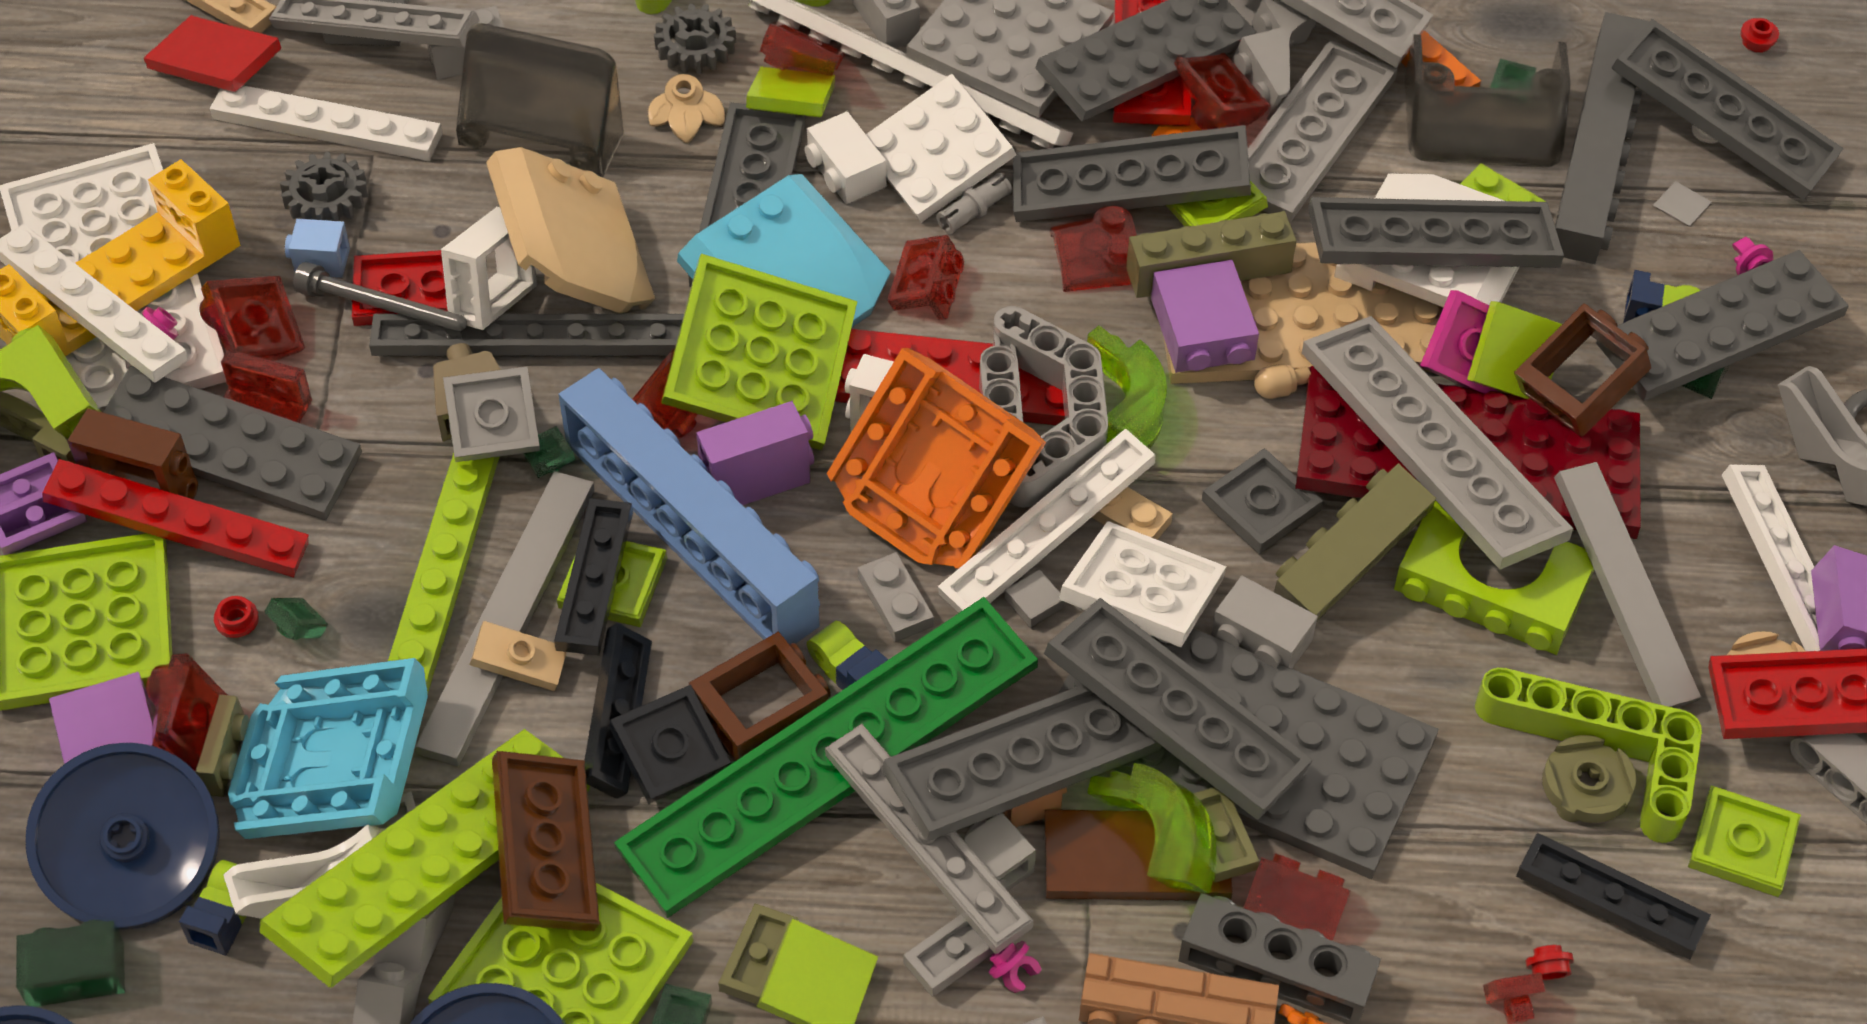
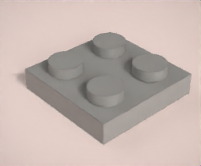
M528 366L443 377L455 462L540 451Z

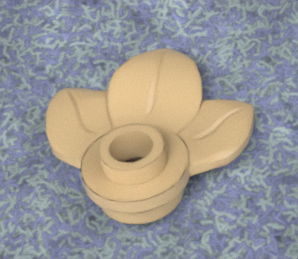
M679 74L672 77L665 86V92L650 103L648 119L650 126H661L669 123L673 133L682 142L688 144L698 133L702 122L712 126H723L725 112L719 98L712 93L704 91L697 78L688 74ZM687 88L690 89V92L681 94L677 90Z

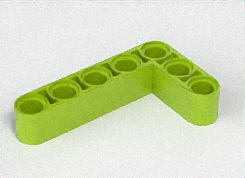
M1497 667L1485 673L1475 701V710L1483 721L1559 741L1574 736H1595L1605 740L1603 745L1612 748L1615 752L1619 748L1630 758L1649 762L1640 816V828L1644 835L1657 843H1668L1674 841L1679 836L1692 804L1702 735V726L1697 717L1685 710L1508 668ZM1666 774L1673 775L1675 778L1669 777ZM1659 811L1665 812L1669 814L1671 817H1667L1661 814Z

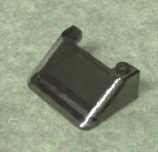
M485 23L472 25L466 35L456 124L458 145L471 149H480L486 145L490 132L569 149L571 157L570 166L584 171H592L596 175L604 177L624 135L615 60L604 50Z

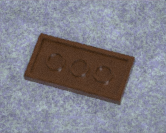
M497 751L492 758L504 924L594 932L599 926L600 921L584 760Z
M1045 810L1046 899L1198 901L1201 893L1211 897L1222 896L1230 900L1232 899V878L1214 883L1184 811Z

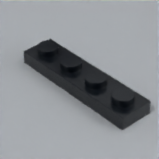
M589 499L554 639L556 651L600 655L633 516L632 503Z
M620 623L607 628L584 759L587 785L615 799L628 793L631 769L608 724L611 719L642 706L652 646L651 640Z
M1538 832L1516 877L1689 960L1711 916L1694 906Z

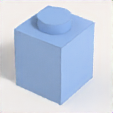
M296 219L293 234H288L285 240L286 258H291L294 272H296L301 263L309 262L322 266L329 273L330 277L343 278L350 251L344 222Z

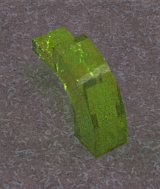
M1097 326L1088 333L1087 342L1096 347L1100 352L1103 374L1118 384L1126 395L1121 403L1107 413L1108 432L1106 444L1126 428L1150 449L1160 434L1164 419L1167 395L1164 369L1155 353L1141 339L1128 348L1118 336L1111 335L1101 326Z
M1134 763L1131 775L1111 772L1110 778L1091 777L1087 791L1091 796L1112 807L1148 811L1155 828V844L1147 873L1149 877L1169 888L1210 894L1216 867V837L1211 819L1205 807L1190 790L1160 771L1138 763Z

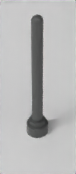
M303 262L298 266L294 274L293 286L295 291L307 296L315 297L326 292L455 331H463L467 327V320L462 315L332 278L322 266Z

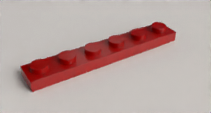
M62 459L58 460L42 492L43 502L293 578L309 541V534Z

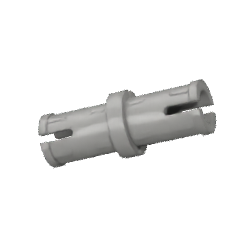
M998 172L976 189L969 188L964 191L961 199L937 213L936 217L940 227L943 229L949 225L945 232L952 235L957 229L973 218L980 219L985 216L989 207L1012 193L1009 180L1006 178L1000 183L1004 175Z

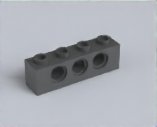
M1201 893L1182 938L1178 961L1211 974L1279 985L1278 998L1346 1024H1359L1375 981L1381 958L1371 955L1369 951L1360 946H1346L1326 939L1323 934L1316 930L1299 929L1282 923L1272 914L1265 912L1255 913L1241 908L1228 898L1222 896L1211 897ZM1238 936L1245 942L1240 944L1233 943L1226 937ZM1282 952L1289 956L1290 959L1279 960L1270 953ZM1316 969H1328L1335 974V976H1322L1316 971Z

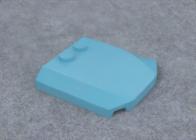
M802 174L786 176L697 233L678 253L677 262L692 279L698 259L702 253L858 301L852 327L872 314L891 273Z
M415 658L281 675L275 683L280 688L269 705L260 703L250 717L228 790L230 804L236 809L238 822H234L235 830L244 839L363 827L366 825H381L398 814L428 698L424 667Z

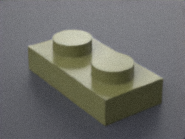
M219 695L196 773L204 782L211 796L224 797L228 780H232L237 764V750L240 741L244 740L249 724V717L247 714H244L237 696Z
M1215 787L1182 796L1181 807L1214 883L1258 870L1259 858L1237 809L1230 798Z
M755 903L719 980V991L758 1005L787 926L792 919L798 921V918Z

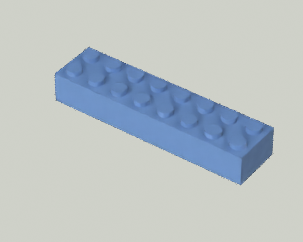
M597 368L558 394L566 445L622 501L632 503L633 511L763 640L779 631L788 644H796L820 627L819 577L813 566L805 560L801 562L792 554L783 537L777 533L772 534L763 526L758 514L751 507L745 508L735 499L732 490L724 481H716L708 473L705 464L697 455L692 454L690 456L681 447L678 438L670 429L666 428L663 430L654 421L651 412L644 404H636L628 396L626 389L618 379H610L600 368Z

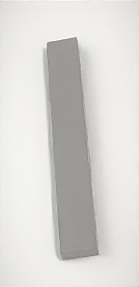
M556 471L553 472L415 746L418 755L459 767L503 678V675L469 665L482 622L484 620L525 633L589 503V499L595 491L593 481Z

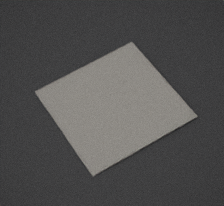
M1675 181L1653 206L1690 226L1712 201Z

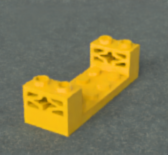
M182 159L148 179L157 213L75 263L136 311L241 246L229 203ZM10 264L0 269V338L7 345L11 343L12 338L18 332L27 328H34L37 325L54 338L65 357L96 338L94 334L33 288Z

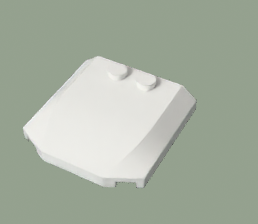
M1388 174L1375 197L1383 199L1504 201L1433 174ZM1337 264L1334 277L1372 291L1376 281L1442 307L1446 303L1450 290H1459L1490 305L1491 301L1502 302L1519 267Z

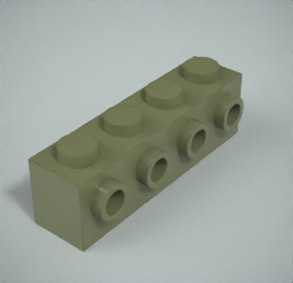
M1285 211L1270 214L1264 213L1233 220H1222L1197 226H1184L1178 229L1130 236L1126 269L1136 298L1151 296L1153 275L1157 271L1233 260L1240 281L1291 273L1297 240Z
M1399 463L1389 473L1384 469L1380 470L1366 485L1369 492L1360 501H1357L1355 498L1350 499L1336 514L1339 521L1329 530L1325 527L1320 528L1306 543L1309 550L1298 560L1294 556L1290 557L1277 570L1275 575L1279 579L1274 589L1276 594L1317 615V621L1320 620L1431 512L1437 498Z

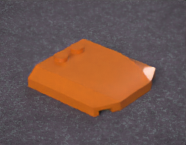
M902 348L829 468L827 475L831 482L835 481L845 499L843 504L849 515L917 563L939 564L959 569L978 553L1046 442L1034 429L930 358L909 348Z

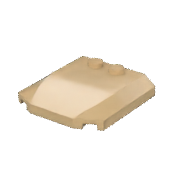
M523 147L495 151L486 161L518 266L527 270L532 265L544 273V284L556 292L618 313L628 312L633 306L637 305L640 306L641 310L646 309L655 300L615 182L602 178L592 171L578 169L560 159H552Z

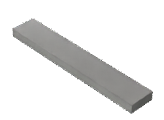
M280 0L269 18L271 24L276 29L459 48L465 47L480 21L473 10L371 0Z
M1594 462L1559 471L1554 477L1652 703L1672 708L1695 703L1701 698L1699 690L1598 463Z
M863 724L825 748V754L829 761L995 955L1033 929V920L956 831L929 842L925 841L882 772L884 759L890 758V755Z

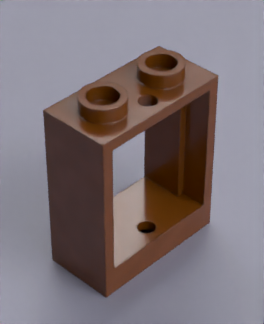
M1583 303L1514 374L1523 394L1582 438L1652 367L1647 352L1649 347L1640 336L1633 332L1627 335L1618 328L1616 321L1607 312L1601 309L1596 312ZM1592 336L1625 362L1582 404L1548 377Z
M87 408L67 440L76 464L194 499L197 494L198 481L180 433Z
M779 631L689 682L725 751L733 762L826 702L828 697L831 696L829 686L824 678L818 673L812 674L806 666V660L800 648L795 643L788 644ZM779 663L804 696L746 729L721 696Z

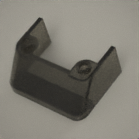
M1413 34L1405 73L1407 136L1410 153L1415 158L1427 162L1482 163L1485 165L1543 168L1552 167L1559 163L1565 145L1571 87L1567 42L1558 43L1552 69H1542L1533 75L1530 85L1531 90L1455 86L1454 74L1447 66L1440 63L1423 62L1421 35Z

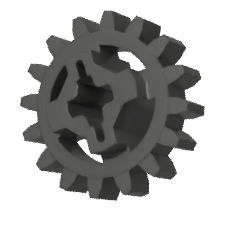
M690 3L688 10L683 11L677 6L674 7V16L664 13L662 15L663 23H656V34H654L655 50H658L660 60L667 59L670 69L681 65L682 73H686L689 68H695L697 74H701L702 67L708 66L709 69L714 71L716 70L717 61L726 64L728 62V54L735 53L736 30L735 27H732L731 17L723 18L720 8L710 12L709 4H704L701 9H695L694 4Z
M325 152L321 159H317L314 154H309L310 162L304 163L297 160L295 161L296 171L286 170L284 172L286 180L280 182L281 196L285 209L290 210L293 219L301 216L302 219L340 221V217L343 215L352 219L354 218L353 208L363 209V198L369 195L364 169L359 170L356 160L347 163L346 156L342 153L336 159L331 158L330 152Z

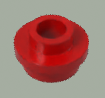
M1764 18L1747 20L1740 32L1743 45L1748 50L1757 53L1768 51L1777 43L1779 38L1777 26Z
M230 596L223 599L218 604L214 614L216 629L220 634L229 638H239L248 635L256 628L259 621L256 606L242 596ZM242 617L239 620L232 621L235 618Z
M1561 945L1537 947L1533 949L1534 956L1525 960L1526 968L1532 970L1533 979L1540 981L1560 979L1571 975L1570 964L1574 962L1573 953L1563 952Z

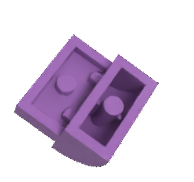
M54 452L0 474V548L4 555L14 553L87 522L85 514L43 502L42 492L58 462Z

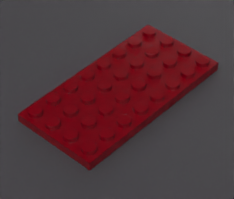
M1310 366L1311 375H1309L1295 489L1363 498L1369 492L1366 485L1382 469L1389 473L1399 463L1412 475L1315 367ZM1437 384L1573 527V530L1577 529L1554 477L1559 471L1597 462L1630 538H1638L1641 528L1640 413L1622 409H1610L1581 438L1530 398L1525 399L1497 391L1483 394L1470 388Z

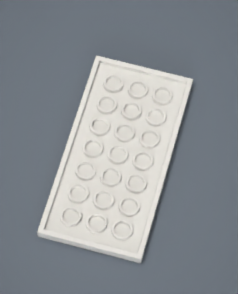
M153 143L0 185V192L11 231L25 224L76 263L158 212L148 179L161 172L163 168ZM195 274L137 311L143 316L142 312L146 307L154 310L161 307L169 312L178 322L175 329L179 335L174 341L186 349L188 361L164 377L198 389L232 380L198 274ZM97 337L66 356L101 412H104L129 367L133 366Z

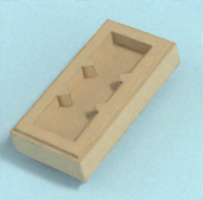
M483 620L469 665L555 691L567 652L556 651L555 643Z

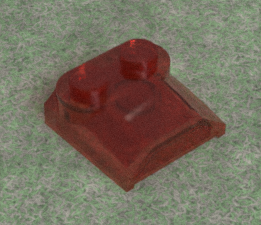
M780 21L770 23L760 48V52L766 55L764 62L778 69L785 70V68L788 69L789 66L829 76L835 75L846 54Z
M1225 53L1190 58L1178 57L1174 62L1180 79L1195 102V105L1192 107V114L1195 117V123L1202 130L1242 125L1247 127L1261 118L1271 106Z
M1104 206L1096 211L1093 218L1050 227V236L1054 240L1062 275L1063 292L1132 285L1127 272L1129 237L1136 236L1137 234L1132 215L1128 210L1118 206Z
M280 276L207 281L202 286L201 291L204 298L199 306L200 315L208 326L217 330L229 358L241 364L275 361L305 349V344Z
M188 653L174 654L171 656L169 664L157 665L152 670L146 684L147 694L156 706L152 746L177 756L196 772L219 695L227 694Z

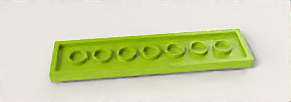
M523 729L262 918L260 933L331 989L499 860L492 758L497 751L564 757L526 729ZM587 785V792H588V791L590 790V786H589V785Z

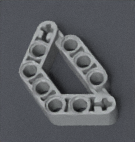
M1007 306L996 312L993 326V346L985 349L981 354L980 393L1023 422L1019 367L1062 390L1065 420L1040 436L1046 444L1010 500V503L1014 506L1023 508L1031 507L1039 502L1106 445L1108 416L1101 354L1098 349L1092 344L1020 307Z

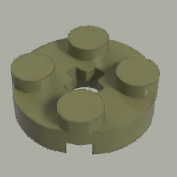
M1587 735L1567 738L1555 747L1554 752L1549 755L1544 767L1542 785L1547 798L1556 807L1558 815L1563 820L1568 822L1601 823L1612 820L1626 811L1636 786V772L1631 760L1622 750L1618 748L1617 752H1615L1612 748L1603 745L1605 740ZM1582 772H1588L1591 778H1598L1600 782H1597L1595 786H1588L1580 781Z

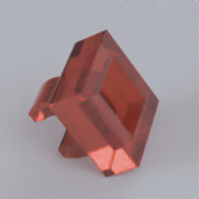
M1541 972L1497 979L1483 985L1487 1004L1504 1001V1013L1507 1024L1534 1019L1533 1006L1529 997L1545 992Z

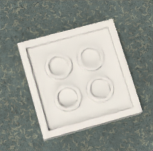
M953 74L943 79L866 134L886 159V179L921 223L1016 156L1012 145Z
M1107 521L1062 585L1059 600L1085 611L1095 601L1102 598L1149 635L1161 642L1182 647L1223 581L1227 566Z

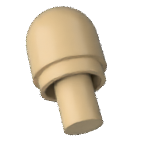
M1289 364L1264 367L1256 374L1254 387L1257 393L1266 399L1289 396L1296 391L1298 385L1308 383L1311 372L1308 367L1293 369Z

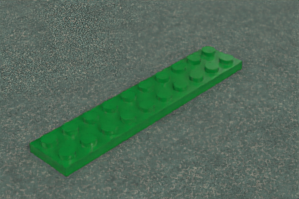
M982 597L614 842L615 848L664 915L669 918L855 792L853 787L826 757V747L863 724L890 757L924 745L1038 668V659L988 600Z

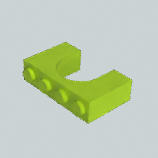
M39 325L18 332L12 338L11 343L0 349V392L10 389L30 392L53 429L68 439L87 408L100 411L54 338Z
M1435 501L1431 512L1422 519L1399 566L1394 590L1403 593L1405 597L1412 601H1423L1443 609L1453 617H1463L1485 626L1493 633L1505 634L1527 643L1534 649L1545 650L1557 655L1594 572L1585 548L1570 542H1564L1553 548L1543 572L1532 583L1516 589L1490 587L1476 580L1464 568L1459 554L1468 535L1444 508Z

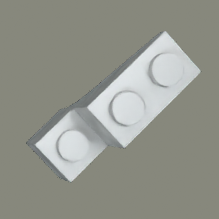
M366 825L350 839L325 851L238 864L230 868L224 874V879L235 913L260 919L264 918L376 837L385 828Z

